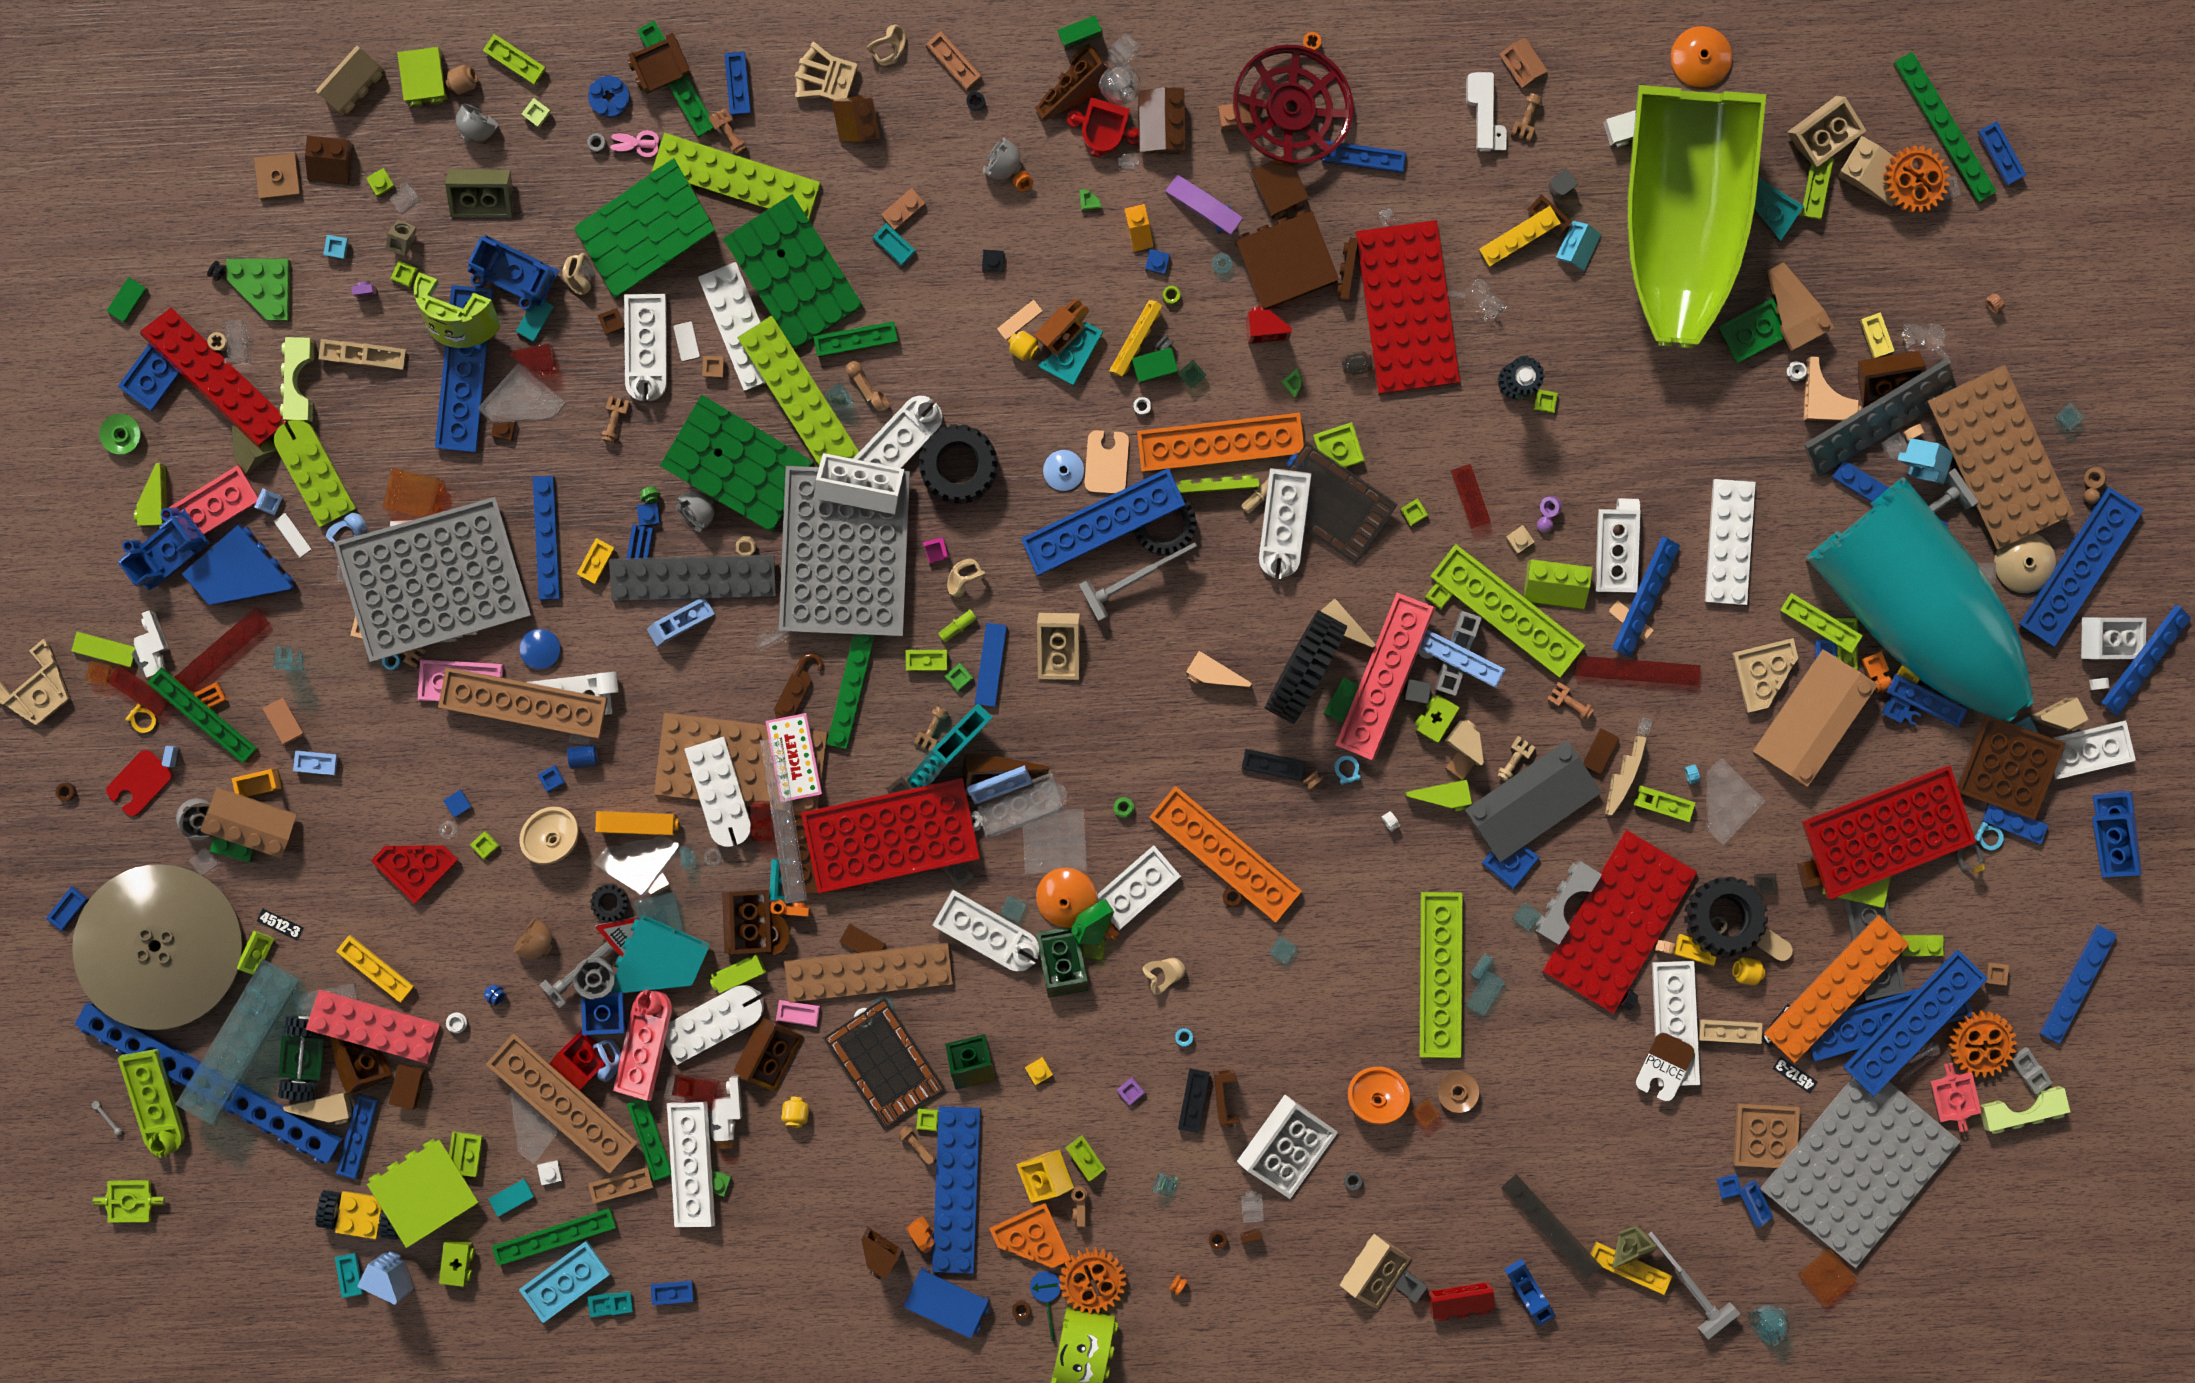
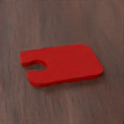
M142 750L107 786L106 793L115 802L123 790L130 791L132 800L121 809L126 814L135 816L171 780L172 771L170 768L162 766V761L153 752Z

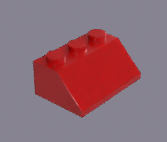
M1253 307L1252 311H1248L1246 317L1248 344L1289 340L1292 328L1269 309L1264 310V307Z
M1489 1282L1428 1291L1431 1316L1433 1319H1437V1321L1449 1320L1451 1316L1466 1318L1470 1316V1313L1478 1312V1315L1489 1314L1490 1310H1495L1494 1290Z

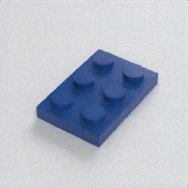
M148 344L117 387L150 411H153L181 373L155 348Z

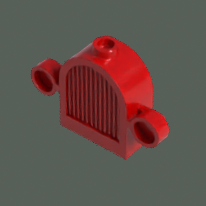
M1091 97L1085 116H1082L1081 112L1077 110H1072L1067 114V123L1070 127L1077 128L1081 124L1083 125V142L1090 150L1091 156L1101 158L1102 155L1112 153L1119 147L1123 137L1126 138L1127 143L1130 145L1139 144L1138 128L1126 129L1130 115L1129 108Z

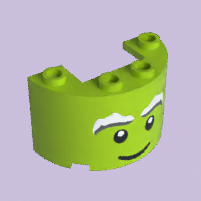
M420 272L418 273L414 284V296L428 332L441 344L454 348L477 346L492 338L501 328L491 299L473 293L464 309L431 297L439 284L438 280Z
M1066 1307L1051 1383H1103L1104 1379H1108L1110 1367H1107L1108 1358L1112 1359L1114 1346H1110L1112 1334L1116 1335L1118 1323L1114 1322L1115 1316L1098 1314L1097 1312L1089 1314L1087 1310L1081 1313L1078 1308Z

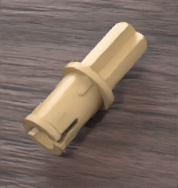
M1269 477L1257 490L1254 489V493L1241 505L1248 514L1262 501H1266Z

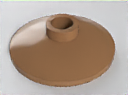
M1456 1071L1447 1074L1441 1080L1438 1087V1097L1441 1104L1447 1110L1463 1113L1473 1108L1477 1103L1479 1087L1471 1075ZM1455 1088H1461L1460 1095L1454 1094Z

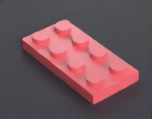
M237 465L168 508L176 507L181 513L182 509H185L201 532L206 535L255 505L259 496L242 468Z

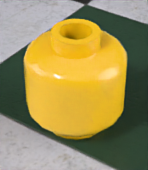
M1021 331L1018 334L1013 333L1008 341V344H1010L1009 352L1022 361L1032 360L1040 348L1038 340L1025 331Z
M1742 957L1733 966V976L1741 984L1755 986L1765 977V969L1761 961L1757 959Z
M791 1097V1100L785 1101L782 1106L781 1120L786 1123L785 1126L802 1128V1125L808 1121L809 1105L803 1102L801 1097Z

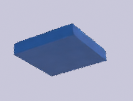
M1524 846L1502 862H1499L1491 851L1482 861V864L1512 889H1515L1540 857Z

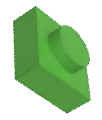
M712 1169L713 1193L724 1197L731 1176Z

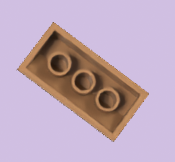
M216 787L202 823L201 832L282 858L296 814Z

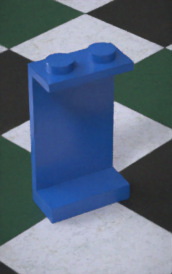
M921 1267L903 1307L971 1338L973 1333L977 1335L982 1325L979 1322L981 1315L986 1316L991 1304L987 1303L989 1297L985 1296L983 1298L929 1273V1269Z

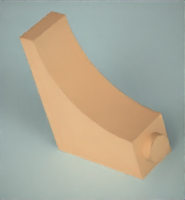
M1809 357L1806 359L1807 375L1805 379L1804 420L1842 422L1861 410L1858 400L1841 396L1826 383L1820 370L1819 357Z

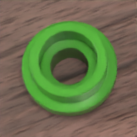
M650 486L641 490L640 499L642 502L651 504L656 502L661 494L655 486Z
M1121 797L1114 803V812L1119 817H1129L1134 811V804L1127 797ZM1121 804H1127L1128 809L1126 811H1121Z

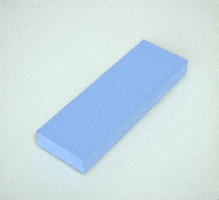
M1024 765L968 786L967 789L974 804H978L1032 784V779Z

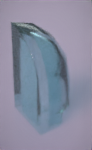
M840 382L825 394V397L831 403L837 405H849L854 402Z

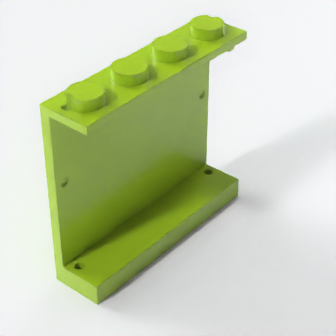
M431 1139L423 1144L424 1149L417 1153L416 1150L404 1156L406 1158L404 1162L399 1164L396 1161L386 1167L388 1172L380 1175L378 1172L368 1179L370 1183L367 1184V1187H369L405 1248L479 1203L440 1140L435 1142L434 1139Z

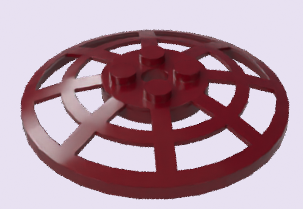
M1286 44L1263 50L1245 65L1234 86L1233 111L1241 133L1257 151L1278 162L1300 165L1323 159L1342 143L1352 124L1354 113L1353 97L1345 76L1329 58L1308 47ZM1292 54L1290 66L1277 67L1268 72L1261 62L1263 59L1273 55ZM1300 55L1317 61L1329 73L1322 79H1319L1310 71L1300 68ZM1255 67L1261 77L1253 86L1250 97L1239 94L1243 79L1249 70ZM1289 73L1288 83H1283L1279 86L1271 78L1277 74ZM1297 75L1306 77L1314 85L1306 89L1304 86L1297 84ZM1334 79L1338 82L1343 93L1345 110L1333 109L1332 99L1326 85ZM1264 82L1271 91L1267 100L1256 98L1258 90ZM1319 91L1325 100L1326 109L1316 108L1313 96ZM1238 102L1249 105L1251 119L1256 127L1249 134L1240 119ZM1286 104H1294L1296 107V111H1288L1286 108ZM1255 107L1264 108L1267 111L1269 120L1262 125L1258 120ZM1314 116L1325 117L1324 124L1318 133L1309 125ZM1332 118H1345L1339 136L1330 146L1322 137L1329 129ZM1276 126L1284 131V141L1274 138L1267 131ZM1303 130L1310 138L1303 142L1292 143L1293 132ZM1262 135L1271 143L1284 147V158L1268 152L1254 140ZM1315 143L1323 150L1320 154L1310 158L1292 159V149L1305 148Z

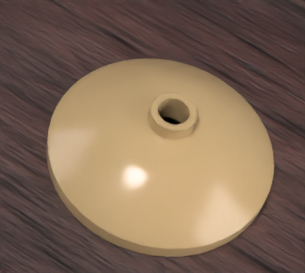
M2035 533L1996 550L1994 555V570L1997 578L2006 588L2017 593H2032L2040 590L2056 567V556L2052 546L2046 539ZM2027 558H2030L2032 561L2030 566L2026 564Z
M547 807L537 811L525 822L521 830L520 847L522 852L530 861L541 865L553 864L564 859L577 843L579 837L578 822L568 810L561 807Z

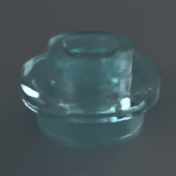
M1219 253L1212 259V268L1219 274L1227 273L1232 267V260L1225 253ZM1224 260L1226 265L1221 267L1218 265V261Z

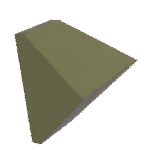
M232 426L234 459L247 475L277 452L274 441L271 438L258 448L237 427Z
M1637 1225L1619 1231L1612 1269L1649 1256L1657 1250V1245Z

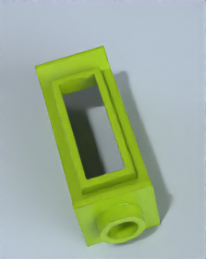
M757 953L753 958L748 957L716 972V974H711L712 979H710V983L714 991L718 990L720 994L764 974L766 970Z

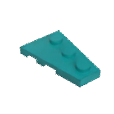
M1758 177L1754 209L1781 241L1804 206Z
M1087 322L1083 323L1085 328L1057 357L1051 353L1038 367L1075 386L1104 333Z

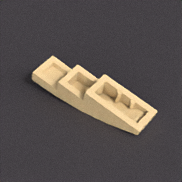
M320 339L318 360L403 370L406 349Z
M1635 736L1632 756L1623 755L1620 775L1612 774L1605 811L1606 815H1613L1630 788L1642 759L1646 737Z

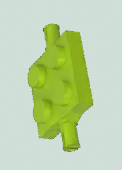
M151 1180L107 1181L106 1196L94 1197L93 1206L106 1207L108 1223L150 1222L152 1206L165 1205V1201H163L165 1197H152Z

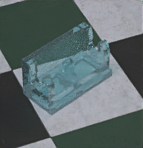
M275 646L273 669L304 671V667H302V651L298 650V658L294 660V652L290 647Z

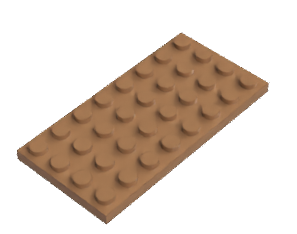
M2005 365L1927 401L1950 451L1953 452V458L1966 485L1978 500V503L1975 505L1997 550L2074 515L2072 507Z
M664 713L654 789L655 795L700 800L685 748L725 737L745 805L788 811H810L819 808L820 795L781 802L766 725ZM810 730L821 784L828 732Z

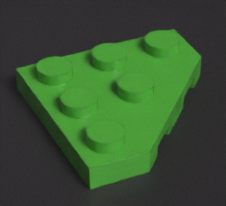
M226 259V279L266 320L289 321V259Z

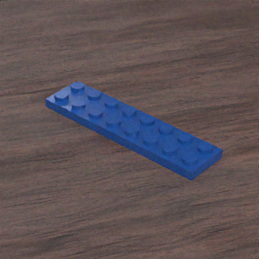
M451 285L450 304L464 309L473 293L491 299L493 302L494 290ZM489 340L468 348H454L445 345L435 439L436 449L477 453Z
M1167 468L1021 538L1037 576H1041L1185 507L1186 504L1171 470Z
M2107 487L2018 625L2051 647H2055L2144 509L2112 488Z
M1956 949L1842 1068L1874 1097L1988 978L1965 955Z
M1918 988L1847 1008L1809 1048L1813 1061L1860 1049ZM1969 1000L1945 1024L1964 1019V1016L1971 1017L1972 1011Z
M939 1106L934 1215L935 1243L933 1244L932 1272L974 1273L980 1107Z

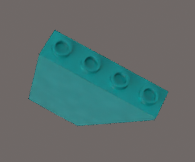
M977 704L928 753L909 776L907 781L910 783V786L918 788L931 785L993 717Z
M641 915L640 920L635 919L631 931H634L632 938L627 937L623 949L626 950L624 956L619 955L614 966L618 969L614 975V985L610 992L627 993L692 986L710 943L645 915Z

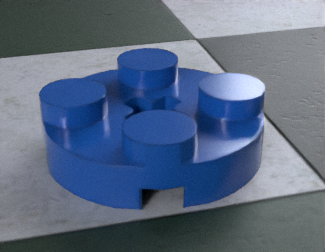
M603 76L590 85L588 100L596 113L606 118H614L621 115L627 105H629L630 93L625 83L618 77ZM606 92L615 95V97H612L611 102L604 99Z

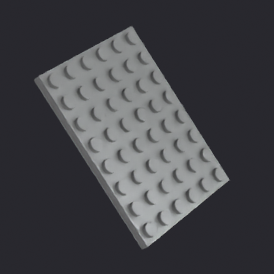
M786 466L779 631L903 636L910 471H904L896 512L891 514L815 499L813 497L819 467Z
M495 497L334 542L369 662L531 616Z
M1852 1077L1760 1189L1851 1266L1856 1268L1960 1141L1892 1083L1888 1082L1872 1097Z

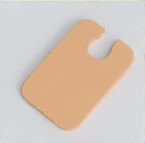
M1092 431L1088 436L1085 487L1091 492L1115 494L1125 489L1129 438L1125 433L1114 432L1115 446L1107 450L1101 445L1104 431Z

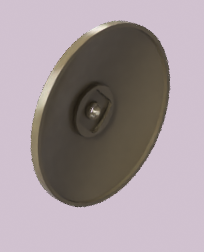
M146 865L115 876L100 887L89 899L75 927L72 947L73 962L78 980L84 992L103 1013L120 1023L146 1030L172 1029L203 1017L226 996L239 971L237 966L243 951L242 931L232 904L225 894L210 880L198 873L178 866ZM154 940H158L161 944V948L157 952L150 950V943Z

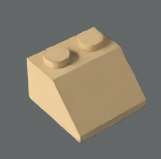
M2065 698L2030 716L2034 722L2056 729H2066V731L2080 729L2084 726L2083 722L2089 720L2078 698Z
M1469 720L1458 721L1444 741L1473 763L1481 766L1484 760L1480 733L1476 731L1478 727Z

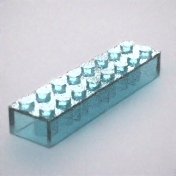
M262 959L175 1105L216 1126L291 1002L302 980Z

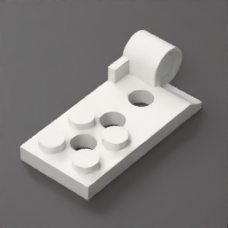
M1618 498L1616 509H1599L1596 592H1637L1640 536L1639 499ZM1618 524L1624 527V532L1620 536H1616L1613 533L1614 526ZM1616 545L1623 547V553L1620 556H1614L1612 553V549ZM1616 565L1621 566L1623 570L1622 574L1618 577H1614L1611 573L1612 568Z
M616 672L527 682L579 693L592 690L595 696L608 698L605 715L613 714L610 693L619 692Z

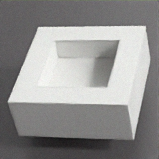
M559 1160L537 1165L541 1185L563 1180Z

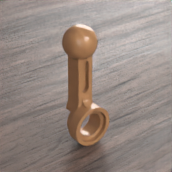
M857 361L849 362L846 366V372L850 377L854 378L867 402L870 400L878 411L888 409L890 407L888 399L880 390L876 392L872 390L862 373L861 364Z

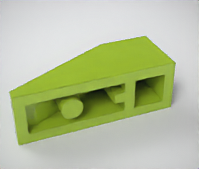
M155 464L140 496L137 510L134 511V520L137 522V526L157 527L165 522L161 518V511L167 508L165 464Z
M1467 780L1405 792L1407 797L1448 808H1455V811L1465 810L1467 805L1472 804Z

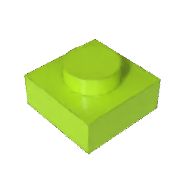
M384 168L366 178L377 197L395 187Z

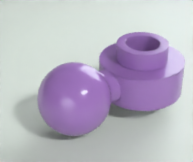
M1555 496L1546 497L1541 501L1540 510L1544 517L1538 520L1537 528L1542 533H1548L1552 530V517L1559 515L1562 511V502ZM1552 503L1555 505L1554 510L1551 509Z

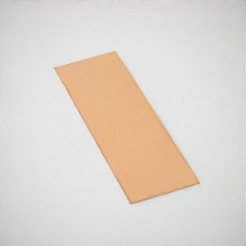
M1033 300L998 327L997 330L1006 340L1042 312V309Z
M1618 600L1609 610L1622 623L1629 611ZM1645 624L1640 638L1645 641L1654 630Z

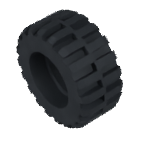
M953 424L946 428H940L938 432L933 433L929 440L924 443L922 453H920L919 469L925 485L933 495L947 503L968 504L976 499H980L991 489L993 482L996 480L998 460L993 444L980 430L971 428L968 425ZM956 445L970 448L978 459V469L974 477L968 482L961 484L952 483L945 479L939 467L942 454L948 448Z
M1720 877L1699 886L1695 890L1696 892L1691 894L1688 899L1690 902L1685 906L1687 916L1684 917V923H1688L1689 928L1686 931L1688 935L1692 934L1694 937L1692 942L1695 945L1699 944L1701 946L1700 950L1705 953L1710 952L1712 956L1731 957L1751 950L1754 945L1761 941L1760 936L1764 935L1766 931L1764 924L1768 923V917L1765 916L1764 912L1768 910L1767 906L1761 903V900L1764 898L1761 894L1757 895L1755 893L1756 888L1753 885L1748 886L1746 885L1747 881L1743 879L1736 880L1735 877ZM1719 898L1732 900L1741 910L1742 926L1740 931L1733 936L1721 935L1713 928L1710 922V907Z

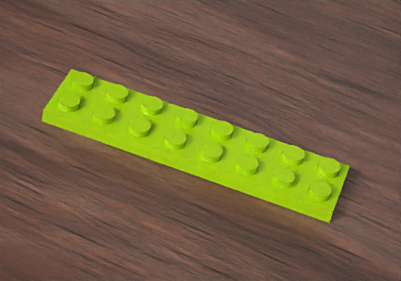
M667 133L663 135L652 169L653 172L675 158L691 185L765 209L771 208L793 194L808 219H810L821 185L818 181Z
M771 315L737 337L819 466L823 453L853 459L859 453V450L773 316Z
M1457 544L1452 547L1430 575L1433 580L1446 588L1456 598L1558 678L1563 675L1585 647L1582 642Z
M1420 892L1419 1057L1461 1058L1462 892Z

